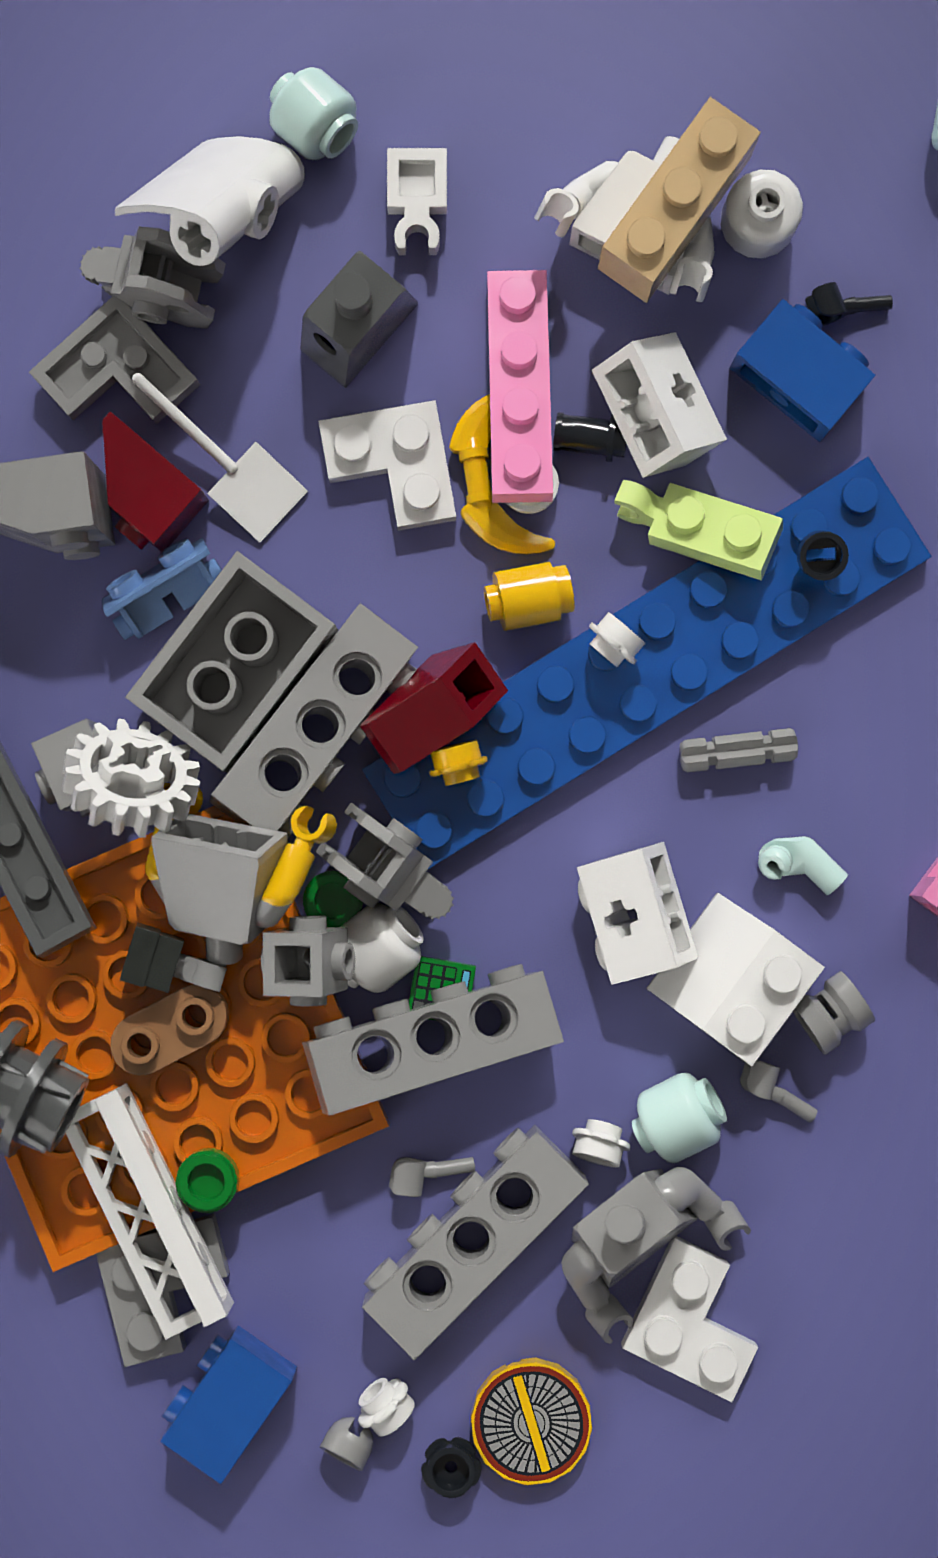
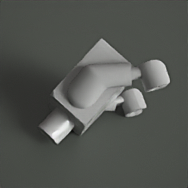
M676 1167L666 1173L662 1169L641 1173L573 1227L571 1240L574 1244L562 1258V1270L579 1300L586 1308V1319L606 1343L611 1344L613 1342L608 1333L616 1322L623 1320L629 1328L634 1323L631 1315L615 1296L610 1294L609 1288L697 1219L704 1221L719 1247L725 1251L732 1248L726 1238L729 1233L737 1229L744 1230L747 1235L751 1233V1229L734 1202L722 1201L711 1188L687 1168Z

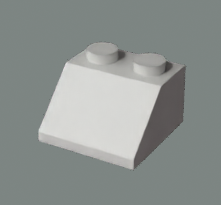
M716 893L690 928L698 958L678 968L657 973L646 989L741 1060L753 1066L825 967L776 930L721 894Z

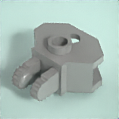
M139 226L134 236L124 235L121 248L103 247L102 249L100 246L97 248L92 247L91 250H86L87 253L85 255H82L83 259L80 261L81 267L79 268L82 270L81 275L92 284H101V288L111 296L114 295L131 306V314L134 317L155 324H166L167 320L186 327L207 329L213 322L215 309L209 305L197 303L201 282H219L224 274L226 263L219 258L205 266L193 265L187 262L176 252L171 242L169 231Z
M350 803L344 813L367 829L348 857H345L326 843H322L315 851L349 879L344 888L371 908H374L380 900L395 911H398L401 905L406 902L418 912L433 920V918L440 919L441 916L446 917V913L451 912V906H454L452 904L454 899L451 896L452 892L447 886L427 872L433 861L416 850L423 839L394 818L386 828L359 807Z

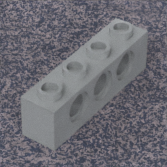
M360 603L213 791L209 802L239 824L285 832L288 839L293 833L291 828L292 815L297 809L302 807L299 804L313 785L320 791H325L345 764L336 755L349 738L359 745L361 744L366 734L360 725L374 712L372 708L385 691L392 694L398 687L408 682L417 669L408 661L418 647ZM347 668L360 669L369 678L370 691L362 695H353L346 692L340 684L339 673ZM313 714L327 717L333 724L334 738L324 743L311 741L303 732L302 721ZM277 761L289 763L298 774L297 786L289 791L275 790L266 781V767Z
M518 964L488 973L490 985L468 992L465 981L430 991L433 1003L410 1009L408 999H403L372 1009L375 1020L352 1027L348 1016L313 1027L316 1038L302 1042L322 1113L330 1116L564 1042L543 971L525 974L523 965ZM485 1001L494 1003L499 1008L502 1017L499 1029L490 1036L482 1034L475 1024L476 1010ZM429 1018L438 1021L445 1032V1040L442 1047L433 1054L425 1053L419 1047L416 1038L419 1026ZM371 1036L381 1039L386 1045L388 1053L384 1066L375 1072L364 1070L357 1058L360 1044Z
M535 1124L525 1134L519 1128L510 1133L493 1152L499 1161L483 1177L474 1171L465 1178L450 1195V1198L456 1204L440 1220L433 1214L429 1215L408 1237L407 1241L413 1247L397 1263L390 1257L385 1259L365 1280L364 1285L369 1291L365 1294L362 1308L413 1360L589 1185L586 1175ZM520 1178L526 1181L532 1189L528 1201L518 1207H509L503 1204L497 1197V1190L505 1180ZM477 1222L486 1228L489 1237L482 1247L468 1250L458 1245L454 1238V1232L463 1223ZM422 1266H434L443 1273L446 1281L439 1290L426 1293L414 1286L411 1280L412 1273Z

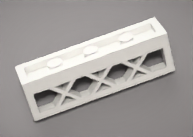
M128 1083L79 1106L66 1135L165 1340L200 1322L206 1327L226 1317L234 1301L188 1207L178 1195L176 1182ZM100 1111L115 1142L112 1151L90 1145L78 1121ZM96 1157L108 1161L104 1174ZM116 1164L127 1167L141 1196L139 1207L115 1199L109 1184ZM123 1213L135 1217L131 1230ZM143 1220L154 1223L168 1251L166 1262L142 1254L136 1238ZM149 1268L162 1272L158 1285ZM169 1275L182 1280L195 1309L175 1319L163 1298Z

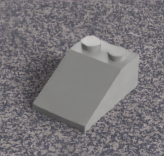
M84 451L0 463V535L54 553H63L64 559L81 560L99 556V547L115 545L111 509L107 498L106 475Z

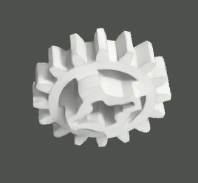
M118 719L116 730L109 731L101 723H96L93 727L92 737L79 733L75 738L74 749H67L63 768V793L73 794L71 809L73 811H83L86 809L91 811L88 822L91 826L94 827L104 820L111 822L113 835L119 836L125 826L134 827L139 838L146 837L148 826L153 824L163 833L169 832L172 819L184 822L188 817L190 805H195L200 785L197 777L200 765L199 762L188 760L191 750L190 746L187 744L171 745L173 733L169 730L160 733L158 736L150 733L151 726L150 722L143 721L138 730L130 729L125 719ZM98 764V771L92 773V769ZM170 782V788L165 790L164 783Z

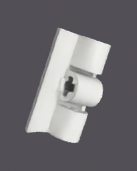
M239 136L214 138L202 142L116 206L115 216L140 212L170 214V237L176 252L193 265L205 266L214 262L243 235L258 240L267 235L274 223L278 207L302 187L305 179L304 166L299 156L291 148L280 143L260 138Z

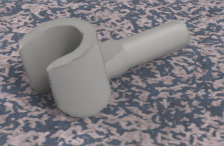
M756 1060L753 1066L745 1062L740 1078L743 1089L760 1098L781 1104L808 1122L814 1120L817 1115V1109L787 1090L775 1086L780 1072L779 1067L760 1060Z
M402 1157L392 1165L389 1187L396 1195L419 1197L422 1195L424 1177L437 1178L474 1172V1159L469 1157L441 1162H425L420 1159Z

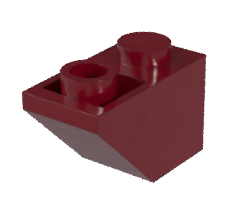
M476 642L431 655L415 671L408 682L398 687L360 727L393 774L401 773L473 728L508 692V689Z

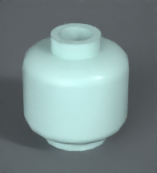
M308 67L298 71L296 74L289 72L283 75L273 86L270 93V101L272 102L269 116L270 126L280 138L301 156L309 160H319L325 156L327 158H334L348 147L358 129V121L355 118L356 102L348 91L323 70Z
M680 1073L639 1094L637 1100L638 1118L632 1120V1128L645 1152L650 1153L655 1150L667 1162L676 1163L715 1145L721 1137V1124L727 1122V1116L716 1090L706 1078L698 1081L689 1073Z

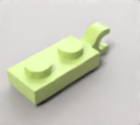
M623 480L614 500L615 504L620 505L617 513L619 518L634 524L650 527L648 532L650 545L761 581L783 530V518L673 483H669L666 493L662 498L639 483Z

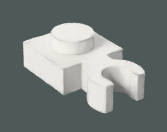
M387 148L388 215L404 214V218L398 222L394 233L398 255H406V239L414 232L424 233L428 237L429 255H437L440 247L439 229L435 221L430 218V214H447V148Z

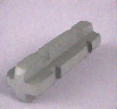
M791 728L770 730L768 735L764 736L762 731L714 736L710 742H706L705 738L687 739L680 743V762L683 771L696 772L708 770L710 765H715V769L759 765L765 763L766 759H771L772 763L792 761L798 756V741L795 731Z

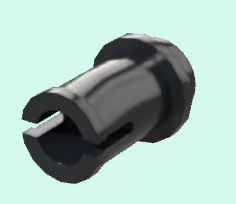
M561 412L557 413L553 451L559 452L562 450L606 455V462H612L613 456L625 457L627 444L613 414H611V419L565 415Z

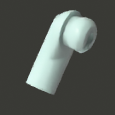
M810 837L776 838L763 845L759 852V870L767 878L776 880L781 879L782 876L806 874L826 895L831 894L848 876Z

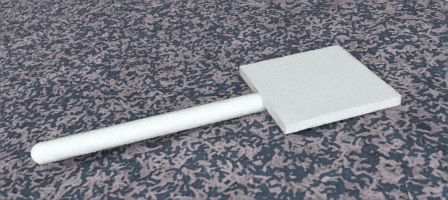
M135 373L132 376L133 383L227 471L207 494L259 543L308 492L257 442L235 463L142 374Z

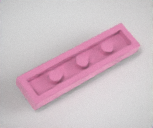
M547 270L487 271L492 503L552 502L553 469Z

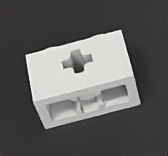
M676 332L632 341L592 369L642 478L686 466L727 440Z
M664 842L577 867L580 877L578 882L579 898L584 909L591 914L597 934L595 940L596 956L601 967L608 972L611 985L675 969L698 958ZM635 909L638 919L630 920L627 910Z

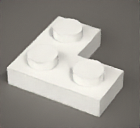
M436 400L319 421L330 483L388 473L398 531L456 521Z
M675 1236L670 1240L634 1314L633 1326L631 1328L628 1327L622 1339V1348L733 1402L758 1346L754 1341L706 1318L707 1312L730 1264L727 1260Z

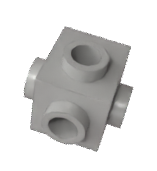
M325 916L289 917V927L263 933V948L261 952L263 996H290V1005L321 1006L327 1004L328 995L348 989V980L352 978L355 969V951L353 945L348 943V928L326 927Z

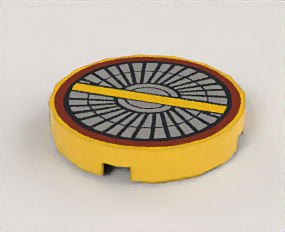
M537 1357L521 1359V1361L512 1362L507 1366L505 1364L492 1371L477 1390L471 1411L473 1441L485 1464L502 1478L524 1485L550 1483L570 1472L585 1454L592 1432L589 1401L577 1378L561 1365Z

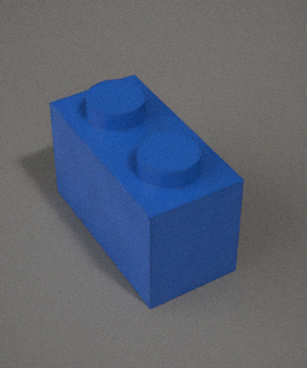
M782 299L737 352L729 369L820 443L876 374L867 368L869 362L857 348L846 342H841L839 345L821 330L823 328L822 322L812 311L800 304H796L793 307L786 300Z
M239 1325L228 1340H225L220 1335L215 1337L197 1364V1367L205 1371L203 1377L193 1391L182 1385L161 1416L170 1424L160 1442L219 1484H222L292 1382L297 1368L292 1362Z

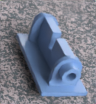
M203 538L192 544L188 539L174 543L158 555L157 558L160 563L142 575L137 570H132L114 580L106 588L109 595L101 599L103 611L107 617L116 611L120 612L121 615L112 621L124 640L133 635L140 639L174 617L163 600V597L173 593L183 610H186L196 604L207 591L222 569L215 558L205 564L202 561L204 557L211 554Z

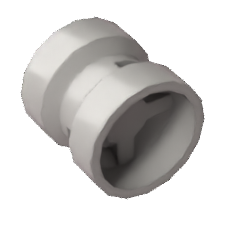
M842 971L827 979L824 983V989L816 995H804L793 1010L794 1015L805 1032L824 1055L841 1044L842 1036L849 1031H862L875 1022V1017L868 1004Z

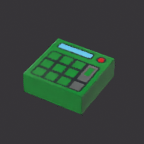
M421 956L420 962L414 970L409 998L410 1009L433 1003L430 991L465 981L468 992L472 991L476 965Z

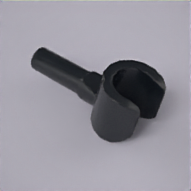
M829 282L813 289L812 295L805 298L808 309L820 319L823 326L831 324L848 314L891 310L893 307L891 295L843 299L836 282Z

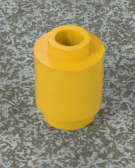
M550 562L493 572V585L484 586L483 588L490 622L500 620L504 631L560 621L561 614L574 612L575 609L572 582L566 565L552 567Z

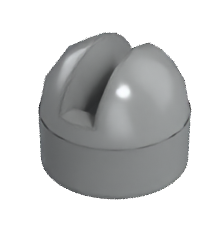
M355 1417L341 1418L329 1428L319 1447L342 1463L362 1471L374 1445L373 1434L368 1427L363 1428L358 1437L350 1432Z

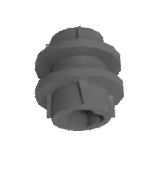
M19 1020L12 1021L3 1032H0V1129H2L0 1133V1154L8 1158L15 1155L22 1145L42 1153L46 1151L51 1153L55 1150L67 1132L87 1089L89 1076L65 1062L68 1044L57 1038L51 1040L40 1055L26 1049L29 1025Z

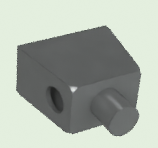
M359 250L305 311L302 318L300 349L346 388L414 310L418 302L400 283ZM327 339L333 345L335 350L329 347L324 341Z

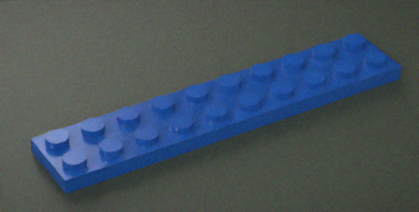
M869 456L774 514V516L783 518V530L762 581L698 561L612 614L645 642V645L634 656L637 660L636 663L631 664L624 659L618 667L613 665L590 645V642L597 634L589 628L505 680L503 683L508 692L473 728L441 747L477 739L481 756H487L488 759L485 764L478 766L481 777L445 786L442 775L432 777L429 774V771L434 769L431 754L397 774H393L382 757L363 768L362 771L391 818L396 819L423 839L416 850L433 861L428 869L931 558L932 556ZM819 530L829 531L840 536L846 543L849 552L848 563L843 572L837 577L826 581L816 580L806 575L797 562V549L802 539L808 534ZM835 548L807 550L806 560L835 558Z

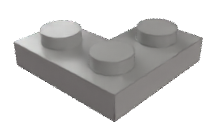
M114 295L29 371L32 377L72 420H75L113 384L118 382L146 414L158 424L167 414L133 383L132 376L135 373L142 374L175 406H178L199 387L200 383L143 320L131 314L132 308Z
M211 1214L194 1219L221 1277H227L230 1270L216 1215ZM157 1229L137 1236L136 1242L143 1255L166 1262L168 1251ZM117 1244L96 1253L124 1367L184 1352L187 1344L183 1331L165 1340L120 1245ZM149 1268L158 1285L162 1272ZM169 1275L163 1298L175 1319L179 1317L173 1291L183 1289L185 1286L180 1278Z

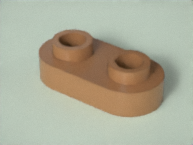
M193 984L128 1016L116 1026L111 1037V1053L115 1062L130 1074L148 1075L204 1047L220 1037L225 1031L229 1021L227 1001L220 992ZM192 1004L201 1006L206 1012V1021L202 1027H193L186 1021L185 1012ZM136 1033L145 1034L151 1041V1050L146 1056L138 1055L132 1050L131 1040Z

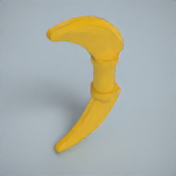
M490 394L476 401L463 414L456 424L450 439L449 449L453 454H457L459 462L463 463L468 491L466 496L467 505L461 509L460 515L474 534L499 550L525 555L552 550L555 547V541L552 538L534 534L519 526L505 513L498 503H492V491L486 459L489 458L487 447L491 439Z

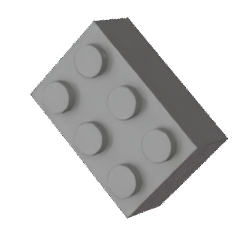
M236 551L125 698L220 770L228 773L336 635L338 629L333 622L240 552Z

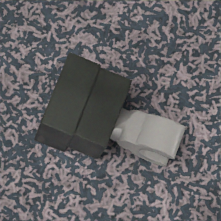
M137 922L120 981L169 992L172 979L176 977L200 987L220 992L227 968L226 965H215L204 958L182 954L184 938L161 932L159 928Z

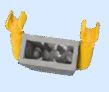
M164 783V789H169L170 783ZM199 788L195 805H190L187 819L183 822L173 818L170 831L163 833L155 826L153 836L151 837L152 841L145 871L165 904L169 924L177 931L204 936L206 939V957L210 963L215 965H231L240 961L243 957V944L251 943L263 930L277 925L299 894L315 859V856L311 853L314 843H325L336 832L337 822L332 814L326 813L321 819L318 830L310 834L308 831V821L312 817L314 808L303 806L297 809L291 818V828L297 837L294 844H287V833L195 815L203 803V793Z

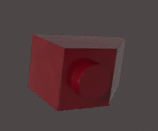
M110 411L102 420L108 505L121 517L114 527L140 550H143L150 542L162 552L173 543L209 499L201 488Z

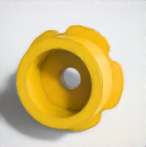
M477 739L450 745L431 753L434 769L430 770L429 774L432 777L442 775L445 786L466 782L481 777L478 766L485 764L488 759L487 756H481Z

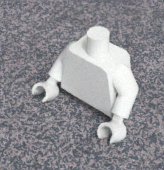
M671 136L665 137L653 160L635 151H628L619 163L616 161H605L574 179L563 189L556 188L547 191L534 217L535 220L540 221L543 216L554 217L560 222L555 234L562 238L566 235L572 221L576 219L572 226L569 245L599 260L602 246L679 139ZM711 214L659 285L658 290L668 295L669 293L676 295L679 286H690L698 292L696 301L703 302L713 275L711 264L714 257Z

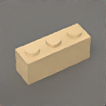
M709 97L602 246L597 269L647 303L751 159L761 131L712 97Z

